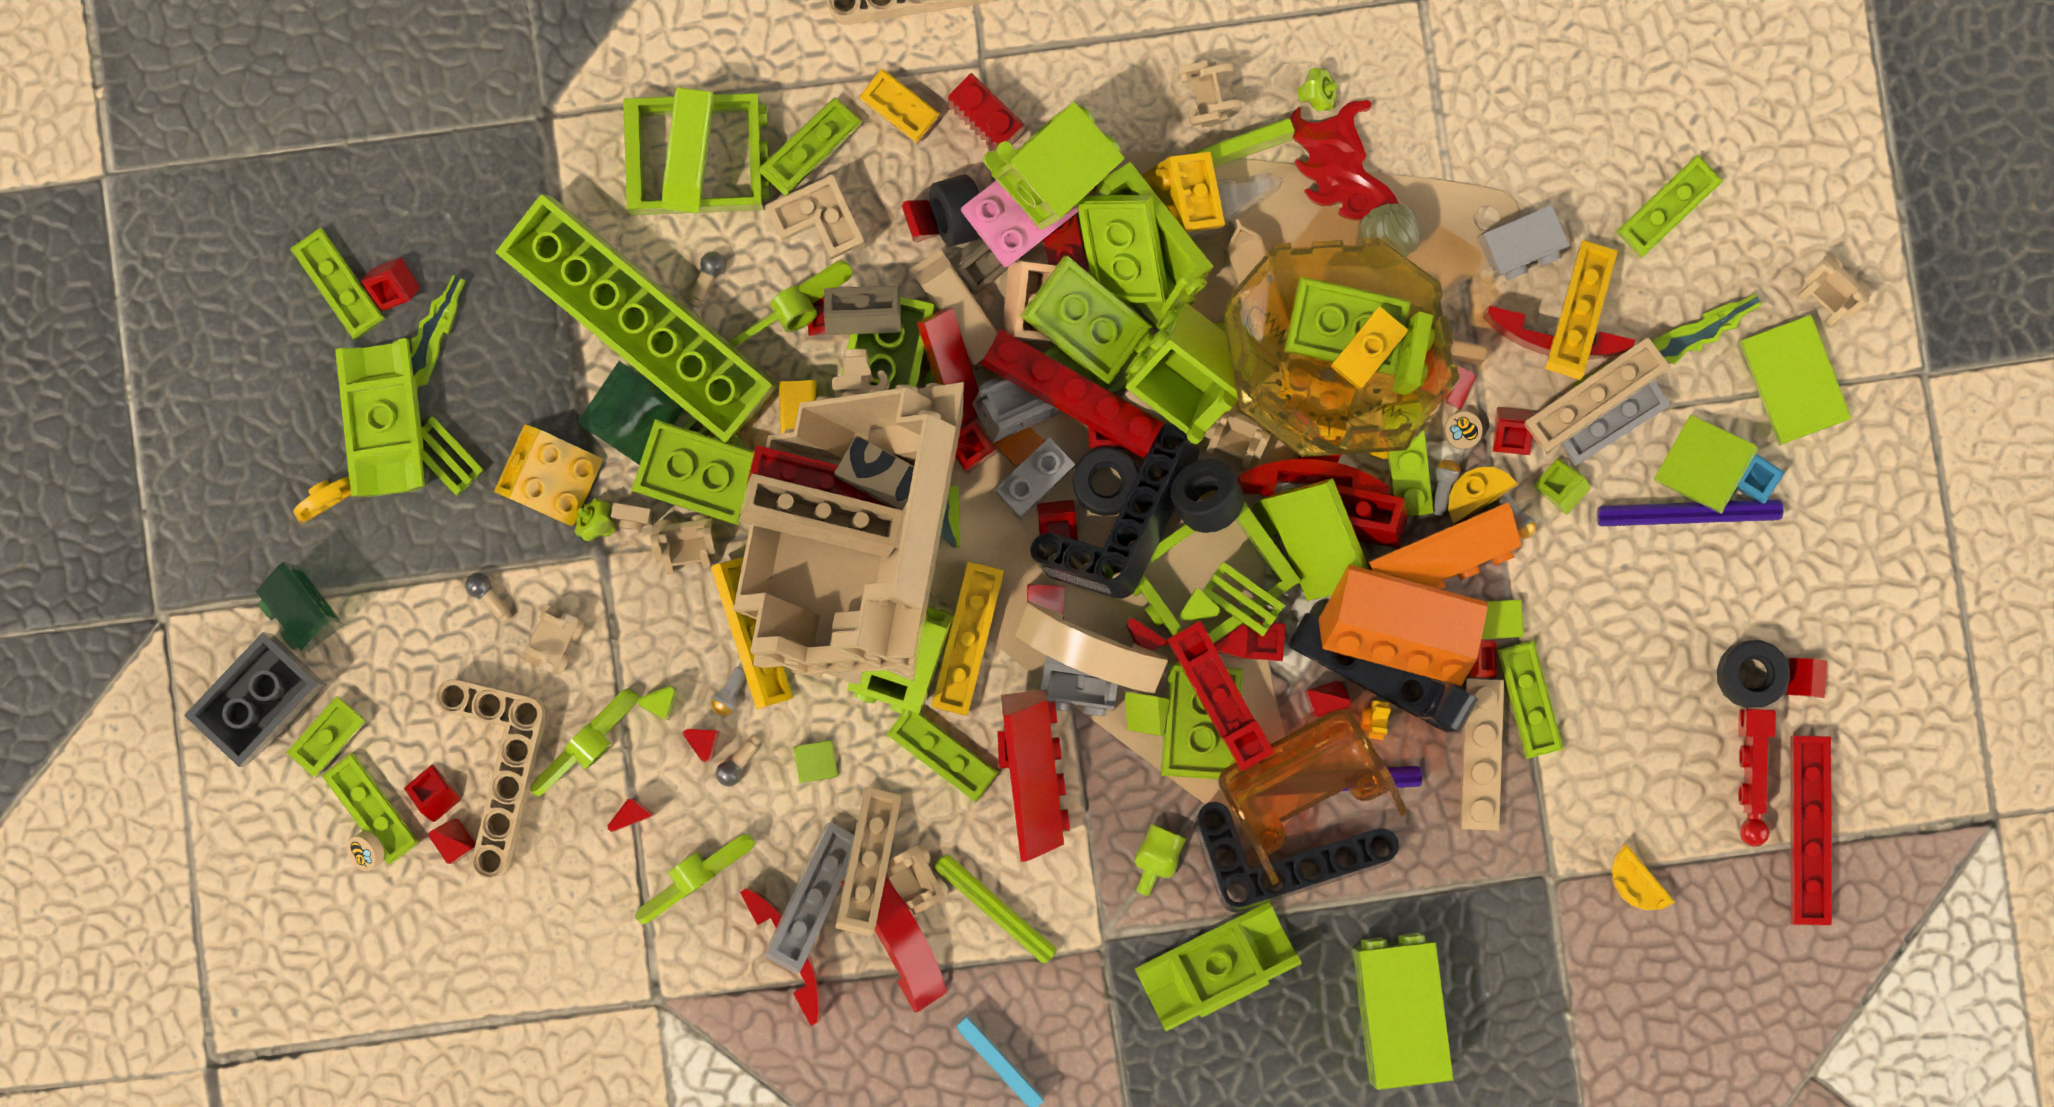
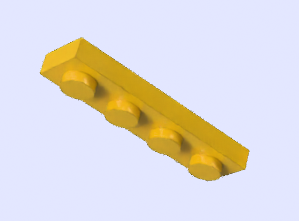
M1585 240L1581 241L1545 369L1578 380L1582 379L1618 253L1617 250Z
M742 557L718 563L712 566L711 570L756 709L758 710L793 699L783 666L768 668L753 666L755 655L750 653L756 619L733 610L744 559Z
M968 561L931 707L968 716L1004 570Z

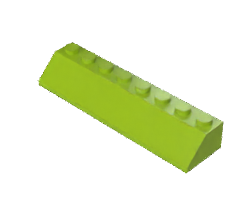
M541 194L495 252L725 443L731 440L759 412L779 387L778 382L553 196Z

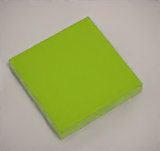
M1690 415L1655 475L1654 480L1656 483L1722 514L1758 448L1755 444Z

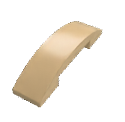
M1031 601L1027 603L1015 637L1041 653L1074 669L1121 686L1155 693L1169 659L1168 657L1133 644L1132 648L1062 620L1063 614Z

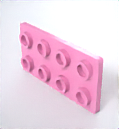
M995 180L962 206L961 212L1003 267H1008L1078 212V207L1076 204L1060 220L1041 231ZM1099 183L1086 196H1093Z

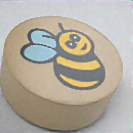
M1466 411L1452 415L1444 426L1446 441L1453 448L1459 450H1466L1476 445L1481 439L1483 432L1479 418Z
M362 831L348 840V856L351 862L360 870L370 871L383 862L384 848L374 834Z

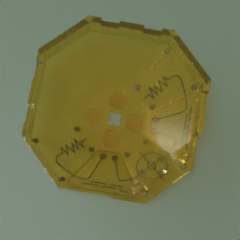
M1380 238L1364 239L1362 245H1343V240L1313 241L1310 247L1292 248L1291 242L1275 243L1232 292L1223 314L1240 412L1301 457L1407 450L1447 402L1460 379L1458 365L1453 364L1450 351L1453 341L1448 317H1443L1440 302L1443 298L1441 283ZM1300 276L1411 301L1407 320L1419 311L1434 315L1431 329L1435 330V337L1431 348L1426 352L1424 364L1428 365V373L1424 384L1405 396L1392 392L1395 375L1390 376L1375 372L1363 388L1359 390L1331 367L1333 362L1284 352ZM1328 369L1333 371L1332 379L1336 381L1335 383L1327 381L1323 384L1319 381L1321 375L1317 372L1318 370L1326 372Z

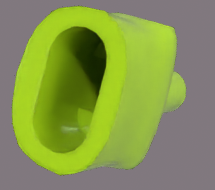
M1150 824L1146 837L1134 858L1136 866L1144 871L1136 888L1138 893L1149 897L1157 877L1170 878L1174 875L1181 851L1187 840L1186 837L1158 825Z

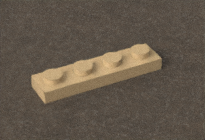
M1647 337L1525 421L1524 425L1547 455L1670 369V365Z
M1465 679L1464 691L1475 696L1478 701L1463 727L1460 829L1499 831L1504 680Z
M865 787L835 924L837 929L870 937L873 936L902 795Z

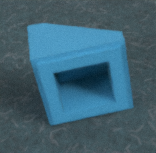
M1755 454L1736 490L1765 504L1785 472Z

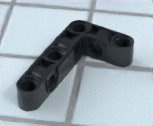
M1309 613L1304 614L1288 647L1446 733H1461L1478 701L1475 696L1449 683L1441 685L1422 675L1355 657L1349 665H1341L1335 658V652L1322 648L1319 618ZM1408 680L1414 681L1420 691L1418 698L1413 702L1405 700L1401 694L1402 685Z

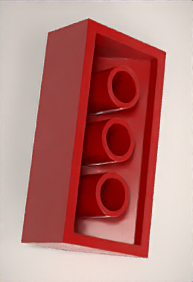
M1046 689L1001 695L1021 862L1030 861L1065 845L1063 832L1070 831L1068 809L1060 810L1059 796L1066 795L1064 773L1056 774L1055 760L1062 759L1060 738H1052L1050 724L1058 723L1055 701L1047 700Z

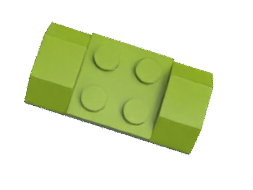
M402 338L391 344L365 348L335 349L351 497L386 496L413 492L424 488L425 480L421 453L424 449L416 377L413 376L409 339Z
M1267 903L1135 968V971L1165 1031H1168L1198 1015L1202 1018L1269 985L1268 980L1302 964L1287 938L1270 903Z

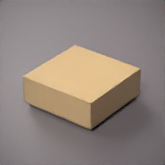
M1452 340L1448 343L1443 358L1481 365L1485 361L1487 348L1483 345Z

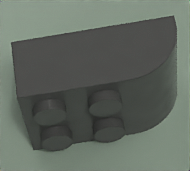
M262 632L184 716L238 767H243L259 756L327 684L274 634Z

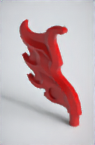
M1369 100L1347 103L1340 109L1338 115L1318 123H1311L1302 119L1301 108L1298 107L1289 118L1295 130L1293 139L1309 154V160L1304 163L1299 159H1295L1294 163L1302 175L1314 181L1320 188L1317 192L1308 188L1304 190V193L1311 202L1323 207L1340 203L1342 207L1339 208L1338 215L1353 221L1362 220L1372 209L1382 205L1399 204L1395 194L1389 187L1367 173L1363 168L1366 153L1354 126V117L1359 112L1370 110L1371 102Z

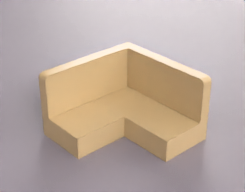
M833 174L765 205L781 242L816 226L830 259L836 258L857 247L859 251L866 248L865 242Z

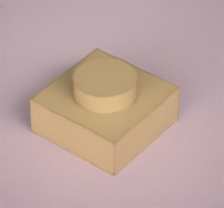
M613 503L611 518L620 521L619 528L641 531L642 525L652 526L653 510Z

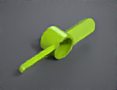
M836 261L801 285L792 286L781 291L770 303L773 311L730 339V342L735 347L777 319L786 332H795L806 327L817 315L813 303L824 297V288H838L847 282L853 273L851 266L846 261Z
M631 688L621 691L590 723L584 726L564 747V751L533 781L530 791L535 796H541L575 762L585 770L590 768L612 745L604 735L636 704L638 694Z
M744 834L737 837L706 860L697 851L668 872L674 883L641 906L635 914V919L642 925L647 924L682 898L696 891L714 878L715 875L752 850L755 846L752 836Z

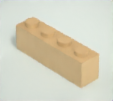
M752 473L746 485L738 522L888 558L896 546L903 510Z

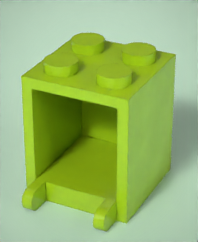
M1074 101L1055 114L1018 150L1009 142L1003 141L997 145L996 152L989 151L983 157V162L992 172L991 175L1041 231L1065 216L1125 159L1119 152L1121 149L1116 140L1108 134H1103L1094 124L1095 119L1090 111L1082 105L1078 106Z
M1185 302L1176 312L1169 310L1157 326L1159 331L1154 336L1148 333L1138 344L1135 350L1138 355L1127 368V371L1131 374L1125 388L1186 433L1191 443L1198 444L1203 439L1205 432L1226 411H1230L1235 406L1237 399L1242 395L1241 392L1243 393L1246 378L1248 379L1256 356L1244 346L1241 347V344L1233 338L1231 341V336ZM1236 342H1237V345H1238L1240 360H1239V356H1238V351H1237Z
M927 607L914 681L887 670L862 672L861 683H849L847 690L855 692L854 697L863 702L874 704L876 700L891 704L890 709L899 714L908 716L912 715V712L919 714L927 700L954 615L948 614V611L943 609L939 611Z

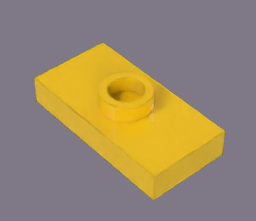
M883 68L880 69L859 96L863 103L917 145L940 117V113Z
M1379 306L1332 363L1331 367L1360 390L1409 330Z

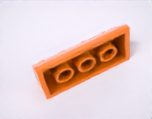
M1509 502L1370 561L1367 564L1372 571L1443 589L1446 587L1444 580L1457 574L1461 581L1480 573L1478 565L1492 560L1494 566L1515 558L1512 550L1521 547V542L1512 508Z
M1348 564L1318 619L1322 648L1461 686L1478 657L1488 604L1485 601Z

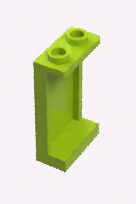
M1129 162L1106 176L1099 183L1093 196L1152 195L1168 291L1170 293V296L1160 309L1161 313L1165 315L1169 310L1177 311L1185 302L1190 306L1195 303L1196 298L1194 295L1207 285L1205 278L1213 268V265L1133 164Z

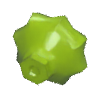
M1314 67L1309 70L1305 83L1301 87H1297V96L1301 102H1308L1316 111H1331L1334 108V101L1337 97L1335 90H1338L1337 82L1334 83L1327 68L1320 69Z
M595 497L590 503L585 504L583 509L580 508L577 512L579 516L576 518L575 534L582 537L585 541L595 540L599 536L610 537L616 530V523L611 519V505L608 502H604L601 498Z

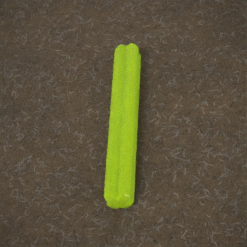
M945 854L936 863L935 870L1041 963L1046 964L1051 960L1057 951L1056 947L953 857Z

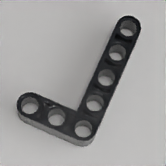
M1167 423L1161 427L1104 547L1101 548L1054 533H1045L1035 538L1031 544L1030 553L1034 561L1045 575L1051 579L1113 598L1123 599L1129 597L1137 589L1175 509L1171 499V485L1176 475L1186 465L1198 460L1199 446L1191 443L1187 438V434L1173 423ZM1151 507L1149 511L1143 513L1146 509ZM1136 540L1133 544L1128 546V544L1131 541ZM1121 572V573L1119 574V576H1117L1116 578H1113V576H1114L1115 574Z
M1209 802L1203 805L1195 820L1196 832L1219 901L1225 909L1231 912L1245 911L1389 864L1399 849V841L1396 835L1388 829L1379 828L1249 869L1232 815L1224 804ZM1208 813L1218 814L1223 820V827L1218 830L1207 828L1203 822L1204 815ZM1374 839L1385 841L1389 847L1388 855L1380 857L1374 854L1371 850V841ZM1222 848L1229 849L1235 856L1234 864L1230 866L1221 865L1215 858V852ZM1340 850L1348 851L1353 857V866L1350 868L1339 866L1335 860V853ZM1312 862L1318 869V876L1315 879L1304 878L1299 871L1300 863ZM1267 873L1279 875L1283 883L1282 888L1276 891L1269 890L1263 882L1264 875ZM1232 884L1243 886L1247 892L1246 900L1235 902L1230 899L1227 893L1228 886Z

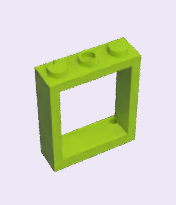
M758 93L715 95L713 113L748 112L751 196L702 198L699 213L764 210V200L771 199L770 181L763 178V175L759 172L763 163L769 159L768 141H762L761 126H768L767 104H761ZM675 96L623 98L627 211L631 216L688 213L661 209L662 200L645 201L643 116L672 115Z
M1244 502L1241 513L1235 521L1279 581L1278 584L1267 591L1274 598H1278L1301 580ZM1186 524L1157 545L1149 564L1196 531H1193ZM1143 574L1133 595L1137 597L1139 594H1142L1150 606L1144 610L1157 628L1163 624L1171 636L1182 631L1183 629ZM1259 597L1254 600L1262 608L1268 605ZM1247 606L1240 610L1249 617L1255 614ZM1232 616L1209 632L1208 635L1212 642L1215 643L1242 622Z

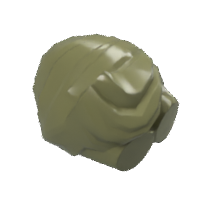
M1396 203L1386 204L1372 209L1359 222L1356 237V254L1359 260L1372 268L1374 265L1400 263L1406 259L1409 253L1414 252L1420 241L1421 229L1412 209Z

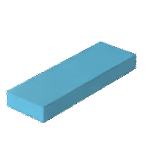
M968 1015L957 1023V1030L1028 1107H1039L1044 1102V1097Z

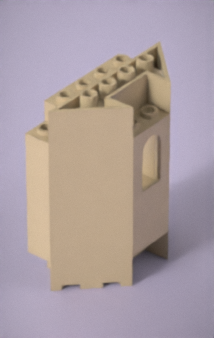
M964 382L947 385L929 383L926 385V388L920 389L910 385H897L896 389L892 390L870 389L869 393H843L842 397L837 398L820 396L816 398V401L799 403L794 429H786L782 434L768 435L767 448L835 465L840 464L853 439L858 435L913 465L914 470L908 502L903 508L896 546L888 558L750 525L733 610L756 619L750 653L755 655L753 666L763 668L785 666L792 669L791 673L820 678L822 674H830L845 680V682L855 684L861 683L862 672L887 670L914 681L963 417Z

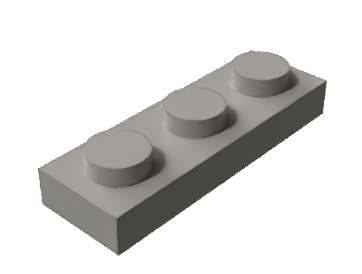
M1654 380L1561 444L1573 465L1576 466L1668 408L1671 404Z

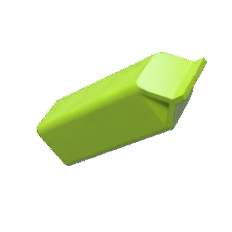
M680 87L675 89L661 209L699 214L715 102L713 92Z

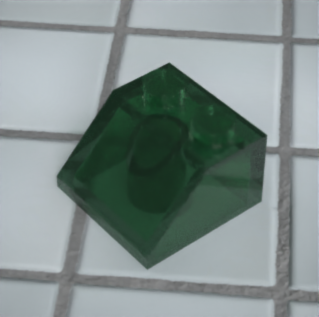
M618 361L577 423L640 465L654 420L674 425L684 408L655 384L621 361Z
M282 562L256 590V593L262 599L258 603L260 609L271 621L275 618L284 628L280 634L293 650L299 648L300 651L310 652L344 626L341 619L298 565Z

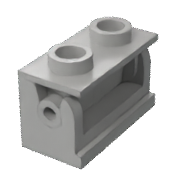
M1552 205L1477 237L1491 269L1498 272L1493 277L1497 278L1505 274L1507 281L1527 273L1525 265L1539 260L1540 265L1543 266L1562 258L1560 250L1569 246Z
M998 378L992 379L980 386L978 389L979 393L972 403L992 443L1051 418L1060 411L1007 379L1000 382Z
M1049 437L995 488V493L1021 519L1075 469V464Z
M1046 655L1041 690L1046 689L1047 700L1055 701L1056 710L1068 711L1069 704L1084 706L1083 714L1105 717L1106 710L1114 711L1118 684L1074 669Z

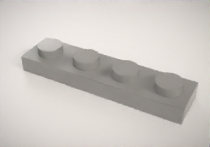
M832 822L825 825L763 955L795 974L801 971L841 887V881L846 876L854 839L852 833Z

